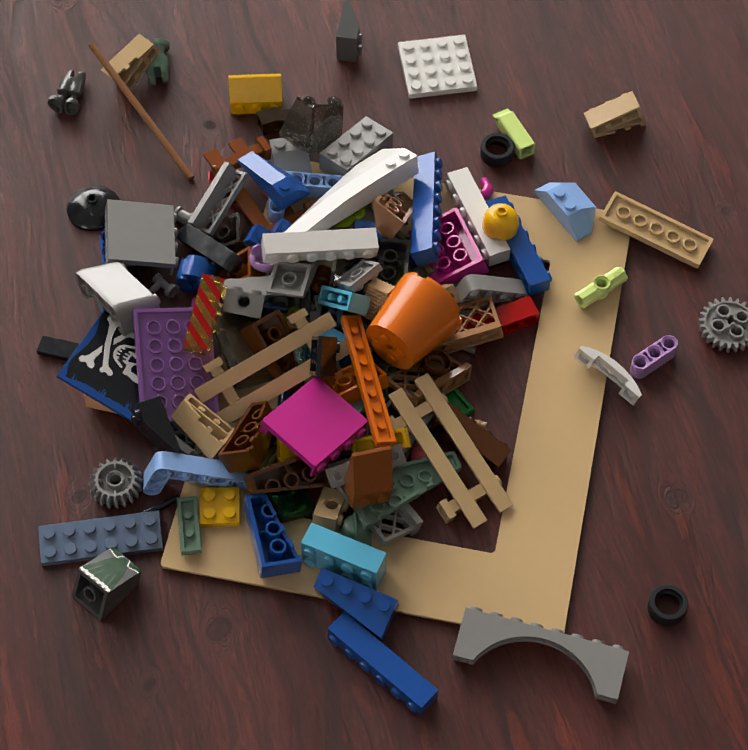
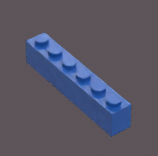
M506 195L486 201L488 208L502 203L510 205L514 209L513 203L508 201ZM519 216L517 233L511 239L506 240L510 248L509 260L519 279L523 281L528 296H532L549 290L552 277L550 272L544 268L543 259L537 255L536 246L529 240L528 231L522 227Z
M345 611L327 628L328 640L331 644L342 648L344 654L349 659H355L364 672H370L375 676L374 678L377 683L388 687L391 694L396 699L401 698L406 703L407 708L413 713L417 712L419 715H422L438 698L437 688Z

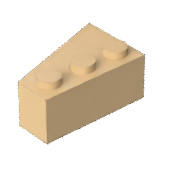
M138 34L109 63L131 91L161 50L141 34ZM103 67L101 71H103L105 74L111 77L109 73L106 71V69Z
M633 91L624 93L613 100L606 101L604 104L584 112L594 138L613 134L615 130L621 128L629 130L631 126L638 124L641 127L646 126L640 105Z
M189 394L171 415L172 419L211 459L220 451L234 431L233 427L192 394Z

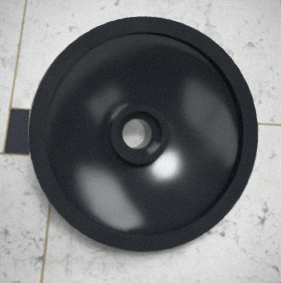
M99 185L87 186L79 189L70 197L66 207L67 215L71 223L82 230L105 229L107 199H120L113 190Z

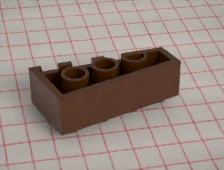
M297 455L242 475L249 494L330 486L325 469L311 477L310 472L312 468Z

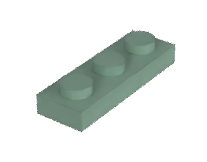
M197 496L177 498L181 556L200 554L202 550Z

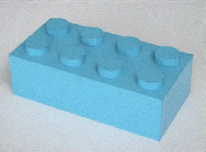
M312 522L301 541L302 561L306 565L327 569L377 591L386 572V552Z

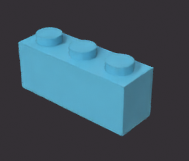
M322 285L317 303L366 316L370 308L371 297Z

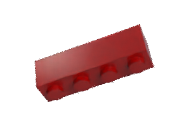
M530 296L518 298L507 304L503 303L495 308L503 335L535 325L539 320V311ZM476 314L472 319L480 321L483 315ZM489 317L484 321L485 324L495 322L494 319ZM469 322L465 329L475 328L476 325Z

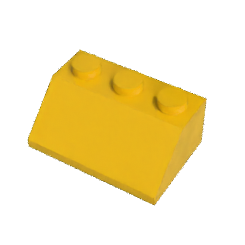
M281 74L228 75L231 114H256V112L268 108H283Z

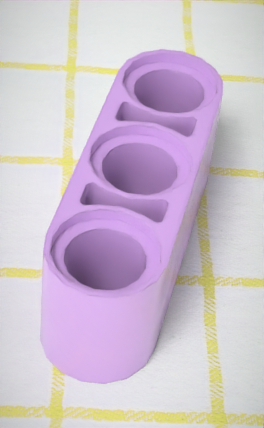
M666 335L635 355L632 359L630 374L636 379H642L675 356L678 340L672 335Z

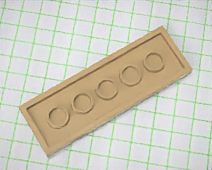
M616 191L599 218L600 222L696 269L699 268L714 240Z

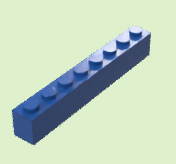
M435 151L417 156L419 173L414 176L411 255L417 267L439 261V253L441 252L439 240H441L440 228L442 227L440 220L442 215L440 207L442 197L440 193L443 191L441 184L443 179L441 172L443 162L441 158L437 157Z

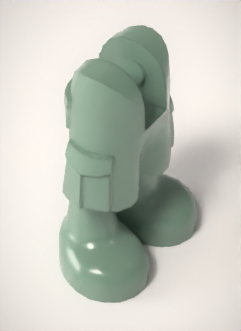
M155 38L154 45L161 51L145 71L151 85H156L157 77H161L163 84L168 83L169 58L164 53L169 51L170 44L166 39Z

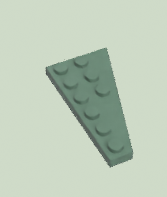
M455 451L444 453L457 473L461 471L462 466ZM427 457L409 461L392 468L393 490L390 500L384 503L369 504L365 507H355L364 530L443 482Z

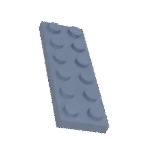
M159 511L38 526L42 566L92 560L111 547H114L124 556L163 551Z

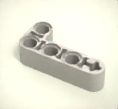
M470 274L465 276L455 287L460 300L457 303L458 305L490 295L493 302L510 303L518 298L528 296L523 281L514 278Z

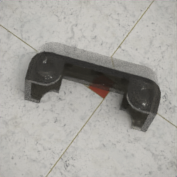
M305 95V97L297 96L279 135L304 152L321 153L342 136L344 112L342 100L333 96L327 99L328 104H317L315 99L308 95Z
M216 312L215 320L211 316L212 336L219 344L228 370L255 355L249 348L240 330L259 319L228 312ZM264 367L232 387L237 392L275 378Z

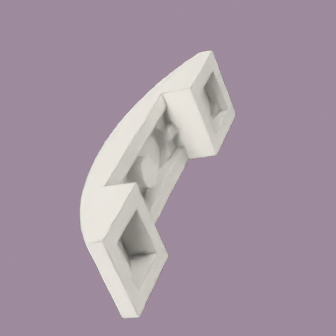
M581 346L574 356L576 360L587 369L594 365L622 388L618 393L632 405L637 402L642 394L634 379L619 363L595 349Z

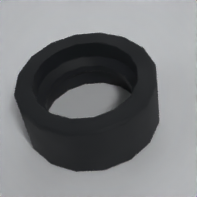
M492 133L483 138L480 148L483 162L493 167H502L509 164L514 156V142L512 139L502 133ZM492 145H501L508 151L502 155H494L488 152L487 148Z
M664 584L658 586L652 591L648 601L650 617L656 623L663 626H673L680 623L688 609L686 594L674 585ZM661 596L675 598L680 604L679 612L673 615L661 613L656 607V600Z

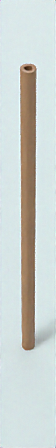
M94 42L90 43L89 48L186 178L192 180L194 178L192 172Z

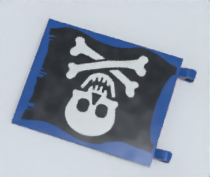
M104 309L58 373L57 378L132 422V413L137 403H139L134 330L123 336L118 330L120 328L119 323L113 322L110 314Z

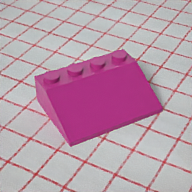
M455 207L440 216L442 224L440 228L441 240H439L441 252L439 253V261L428 264L434 271L429 277L442 285L459 283L465 276L470 274L484 275L488 273L489 269L458 208ZM412 230L408 231V234H409L410 238H411Z

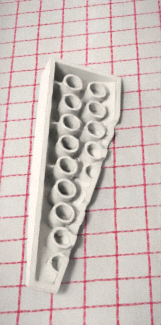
M405 148L381 149L355 165L285 232L320 231L331 228L373 202L378 195L386 194L418 174L417 155Z

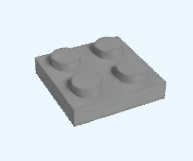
M362 259L337 279L335 284L340 289L358 292L363 289L366 282L375 279L383 268L380 263Z

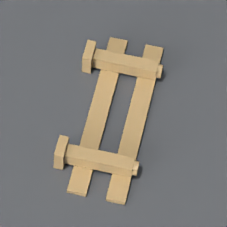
M300 309L286 317L289 324L294 323L298 330L225 372L220 366L224 364L220 357L203 365L204 371L206 373L210 372L213 379L194 389L200 402L203 403L222 392L229 406L215 414L230 424L236 419L240 421L251 403L268 402L311 377L312 375H309L310 359L241 399H239L232 387L234 384L305 343L311 352L312 336H319L337 326L330 312L308 323L305 318L308 315L306 309ZM345 339L340 341V353H336V361L350 354Z
M426 373L414 380L426 402L414 408L402 387L388 395L400 414L396 419L393 415L390 416L393 430L409 428L454 498L449 502L445 498L436 506L445 523L451 522L456 517V513L462 511L474 529L487 521L476 503L477 500L488 495L499 513L514 504L502 488L500 478L493 474L448 405V399L445 394H441L430 375ZM432 413L436 414L480 482V484L470 490L466 488L422 420Z

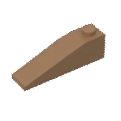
M403 191L393 193L392 196L389 194H385L384 197L378 195L373 202L376 229L381 236L392 240L413 210V199Z

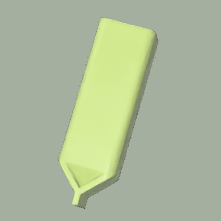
M507 108L493 114L496 125L501 133L509 136L514 142V152L520 160L535 153L536 144L513 111Z

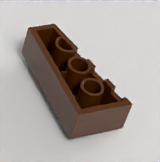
M267 401L251 403L217 455L229 473L261 469L272 437L271 432L264 435L259 431L262 419L273 411Z
M448 403L494 474L511 452V449L508 448L505 442L496 439L489 430L479 426L473 418L463 414L457 406ZM436 418L429 429L431 434L442 438L440 442L446 446L450 443L456 447L439 419Z

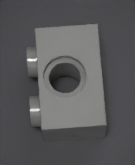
M232 286L231 289L227 288L222 311L261 319L265 296L261 295V291L251 289L249 293L244 292L242 287ZM243 296L248 297L250 300V304L247 307L239 305V299Z

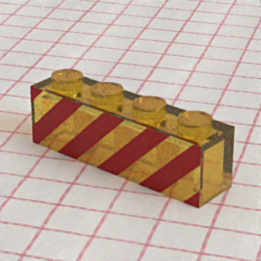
M202 273L183 351L206 356L207 350L211 351L214 340L210 339L211 333H216L218 322L215 321L216 314L220 315L223 305L219 302L221 297L225 298L227 286H224L225 279Z

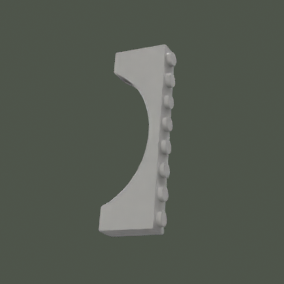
M478 607L465 608L453 652V660L474 665L487 652L508 643L535 642L544 644L563 652L579 665L590 681L595 699L616 704L629 651L620 645L608 646L601 640H586L579 634H572L571 636L563 634L564 631L552 628L549 630L543 628L538 623H531L530 625L523 623V620L512 617L507 619L500 613L491 612L489 614L483 612Z

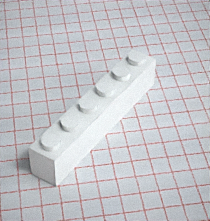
M468 167L447 173L446 189L448 192H451L454 205L459 207V212L462 218L465 219L466 226L469 232L472 233L474 242L479 246L483 259L486 260L488 266L508 261L510 248L506 240L491 239L482 229L483 216L488 206Z
M376 228L263 233L261 240L263 262L277 264L279 262L295 263L298 261L314 262L317 260L333 261L344 258L351 260L362 257L370 259L377 256L379 249Z

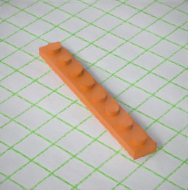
M342 315L340 321L375 447L395 446L396 438L361 315Z

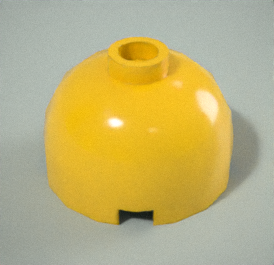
M498 203L486 210L483 216L482 229L489 238L505 241L516 235L519 228V216L510 205Z

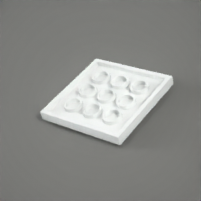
M465 35L398 42V50L409 99L477 91V82Z

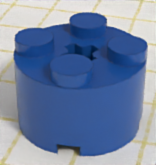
M188 255L187 259L183 257L176 277L180 290L186 293L191 291L198 292L200 285L206 296L209 295L211 290L203 279L202 273L209 275L214 282L217 265L214 262L211 265L207 262L208 259L202 256Z

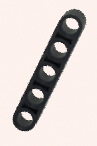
M188 222L177 233L176 238L184 245L207 258L210 262H214L219 268L230 275L235 272L243 261L236 253Z

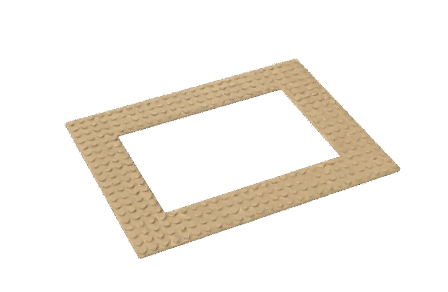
M310 161L312 173L327 174L319 169V163ZM410 178L393 189L394 193L403 191L413 199L414 178ZM441 183L443 191L440 193L442 197V203L440 204L442 214L455 207L459 210V207L453 203L451 192H448L445 184ZM493 192L492 196L489 199L487 198L485 202L506 195L508 201L513 203L514 210L520 216L522 227L528 231L529 240L535 244L537 255L542 257L543 262L550 264L549 272L552 277L550 288L544 293L506 491L514 505L502 512L496 549L493 553L408 537H401L386 545H382L371 531V547L387 553L386 572L377 591L398 600L399 606L396 613L461 625L465 608L478 607L485 613L491 614V612L502 614L507 619L512 617L519 618L526 624L538 623L545 629L551 630L556 628L565 632L607 378L594 365L587 369L574 356L581 346H585L610 357L622 284L610 291L605 299H598L586 308H581L577 304L574 295L593 283L597 276L605 275L617 266L625 269L630 236L600 222L599 218L604 210L596 209L591 234L576 242L540 199ZM305 197L292 204L291 208L294 212H298L303 209V203L310 200L312 204H315L320 198ZM267 200V203H266V206H265V210H264L263 215L265 216V218L267 219V221H268L270 224H272V222H270V221L268 220V200ZM412 212L407 219L408 225L400 229L403 235L411 239L408 231L412 230ZM232 319L221 356L224 364L220 366L224 372L255 355L249 348L240 330L259 319ZM302 346L293 350L294 359L297 362L299 361ZM264 367L232 387L239 399L275 378ZM222 392L219 393L220 411L229 406ZM278 396L268 401L273 411L277 408ZM238 419L229 425L235 429L239 423ZM197 445L194 448L195 453L200 449ZM275 448L267 449L261 468ZM204 453L200 456L208 458ZM185 481L180 498L197 496L199 513L200 488H219V486ZM246 488L240 489V526L200 527L202 550L200 554L181 556L178 509H176L161 560L162 568L325 599L314 589V584L321 568L316 566L310 567L304 561H302L300 572L260 578L244 511ZM277 513V518L283 524L289 540L293 542L295 551L302 559L301 541L312 520ZM382 533L385 537H388V536L391 535V534Z

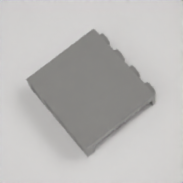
M107 199L105 208L106 264L119 262L120 264L163 267L169 268L170 275H173L174 268H178V257H175V253L178 250V242H175L177 228L174 227L177 214L174 213L173 205Z

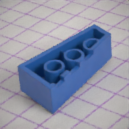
M266 493L246 495L244 511L260 578L300 572L302 559L295 551V546L289 540L285 528L277 518V513Z
M322 568L314 584L315 591L343 612L345 611L378 640L383 642L399 606L398 600Z

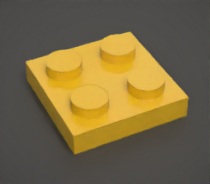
M240 487L200 488V527L240 526Z

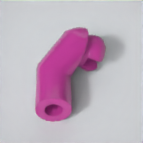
M483 177L479 180V183L482 186L481 194L484 200L492 196L494 189L487 177Z

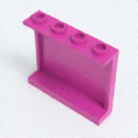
M315 376L262 419L259 431L264 435L271 432L312 468L310 472L312 477L317 472L321 473L327 467V463L335 461L340 456L341 451L344 449L348 450L353 445L355 439H361L366 434L368 420L319 377Z

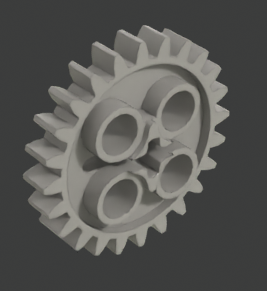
M722 297L721 302L714 299L713 304L708 302L707 307H703L702 312H700L698 325H700L699 331L702 332L701 337H707L706 343L713 342L712 348L718 345L719 351L726 348L727 353H729L730 348H733L736 353L738 347L742 351H744L745 346L748 347V307H745L746 302L740 304L738 298L733 302L731 297H729L728 301Z

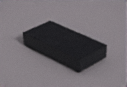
M42 336L37 348V354L68 361L79 343Z

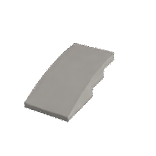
M320 260L314 262L298 261L295 263L279 262L274 264L266 293L304 298L315 276Z

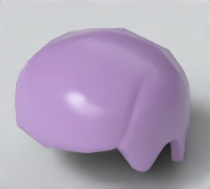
M261 244L252 247L249 256L252 267L260 272L272 271L274 264L263 262Z

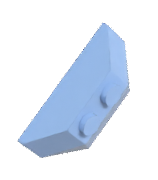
M549 182L534 191L576 242L591 234L596 206L576 183Z

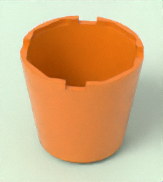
M416 272L406 273L400 278L367 328V340L373 350L385 362L399 369H410L461 327L462 317H459L458 314L460 308L451 294L430 277L426 279L419 277V273Z

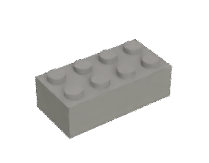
M366 116L320 153L319 169L329 175L344 176L355 165L381 149H392L393 132Z
M271 275L239 279L229 278L224 281V285L221 282L223 305L227 288L231 289L232 286L242 287L244 292L249 293L251 289L261 291V295L265 296L264 301L287 306L288 309L293 306L299 307V298L266 293ZM243 296L239 299L241 307H247L250 304L248 297ZM224 312L225 320L252 318Z

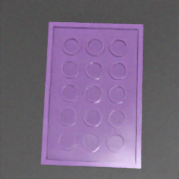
M193 307L133 309L139 402L160 396L170 423H174L175 421L171 415L189 394H192L199 400L194 389L213 379L211 373H206L202 367L215 359L212 331L209 338L194 315ZM198 307L212 329L211 315L207 308ZM190 321L207 346V350L200 349L188 330ZM185 338L190 346L184 345ZM218 394L203 402L214 413L219 412Z

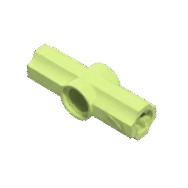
M617 266L607 274L597 276L593 283L577 292L574 298L581 308H586L598 299H605L610 291L626 282L628 276L622 267Z

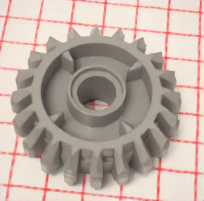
M114 457L113 461L110 462L107 459L106 464L99 463V468H94V474H90L91 481H89V487L91 488V495L94 496L96 502H100L101 506L107 504L109 509L112 505H115L117 510L119 505H123L126 508V503L133 504V498L138 499V492H142V473L130 460L125 462V459L122 458L120 461H117V458Z

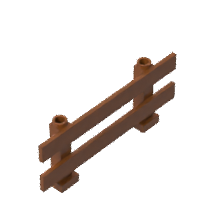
M263 136L256 138V144L247 147L241 137L228 142L234 154L224 159L216 148L203 153L204 158L211 166L213 174L216 176L224 161L229 162L235 169H238L242 166L237 162V159L250 152L270 160L272 148ZM242 187L235 198L236 203L253 226L259 223L271 231L276 222L270 224L245 188ZM259 187V189L262 191V193L268 200L269 197L267 196V194ZM310 200L303 203V209L298 212H294L291 206L285 208L284 219L293 224L313 204Z

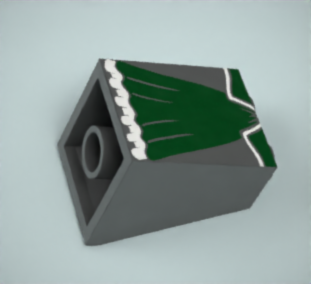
M111 547L78 568L71 597L101 621L138 585L142 570L114 547Z

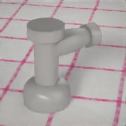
M160 273L153 277L152 282L154 284L148 289L153 294L162 287L165 289V295L168 298L175 297L179 292V287L174 283L169 284Z

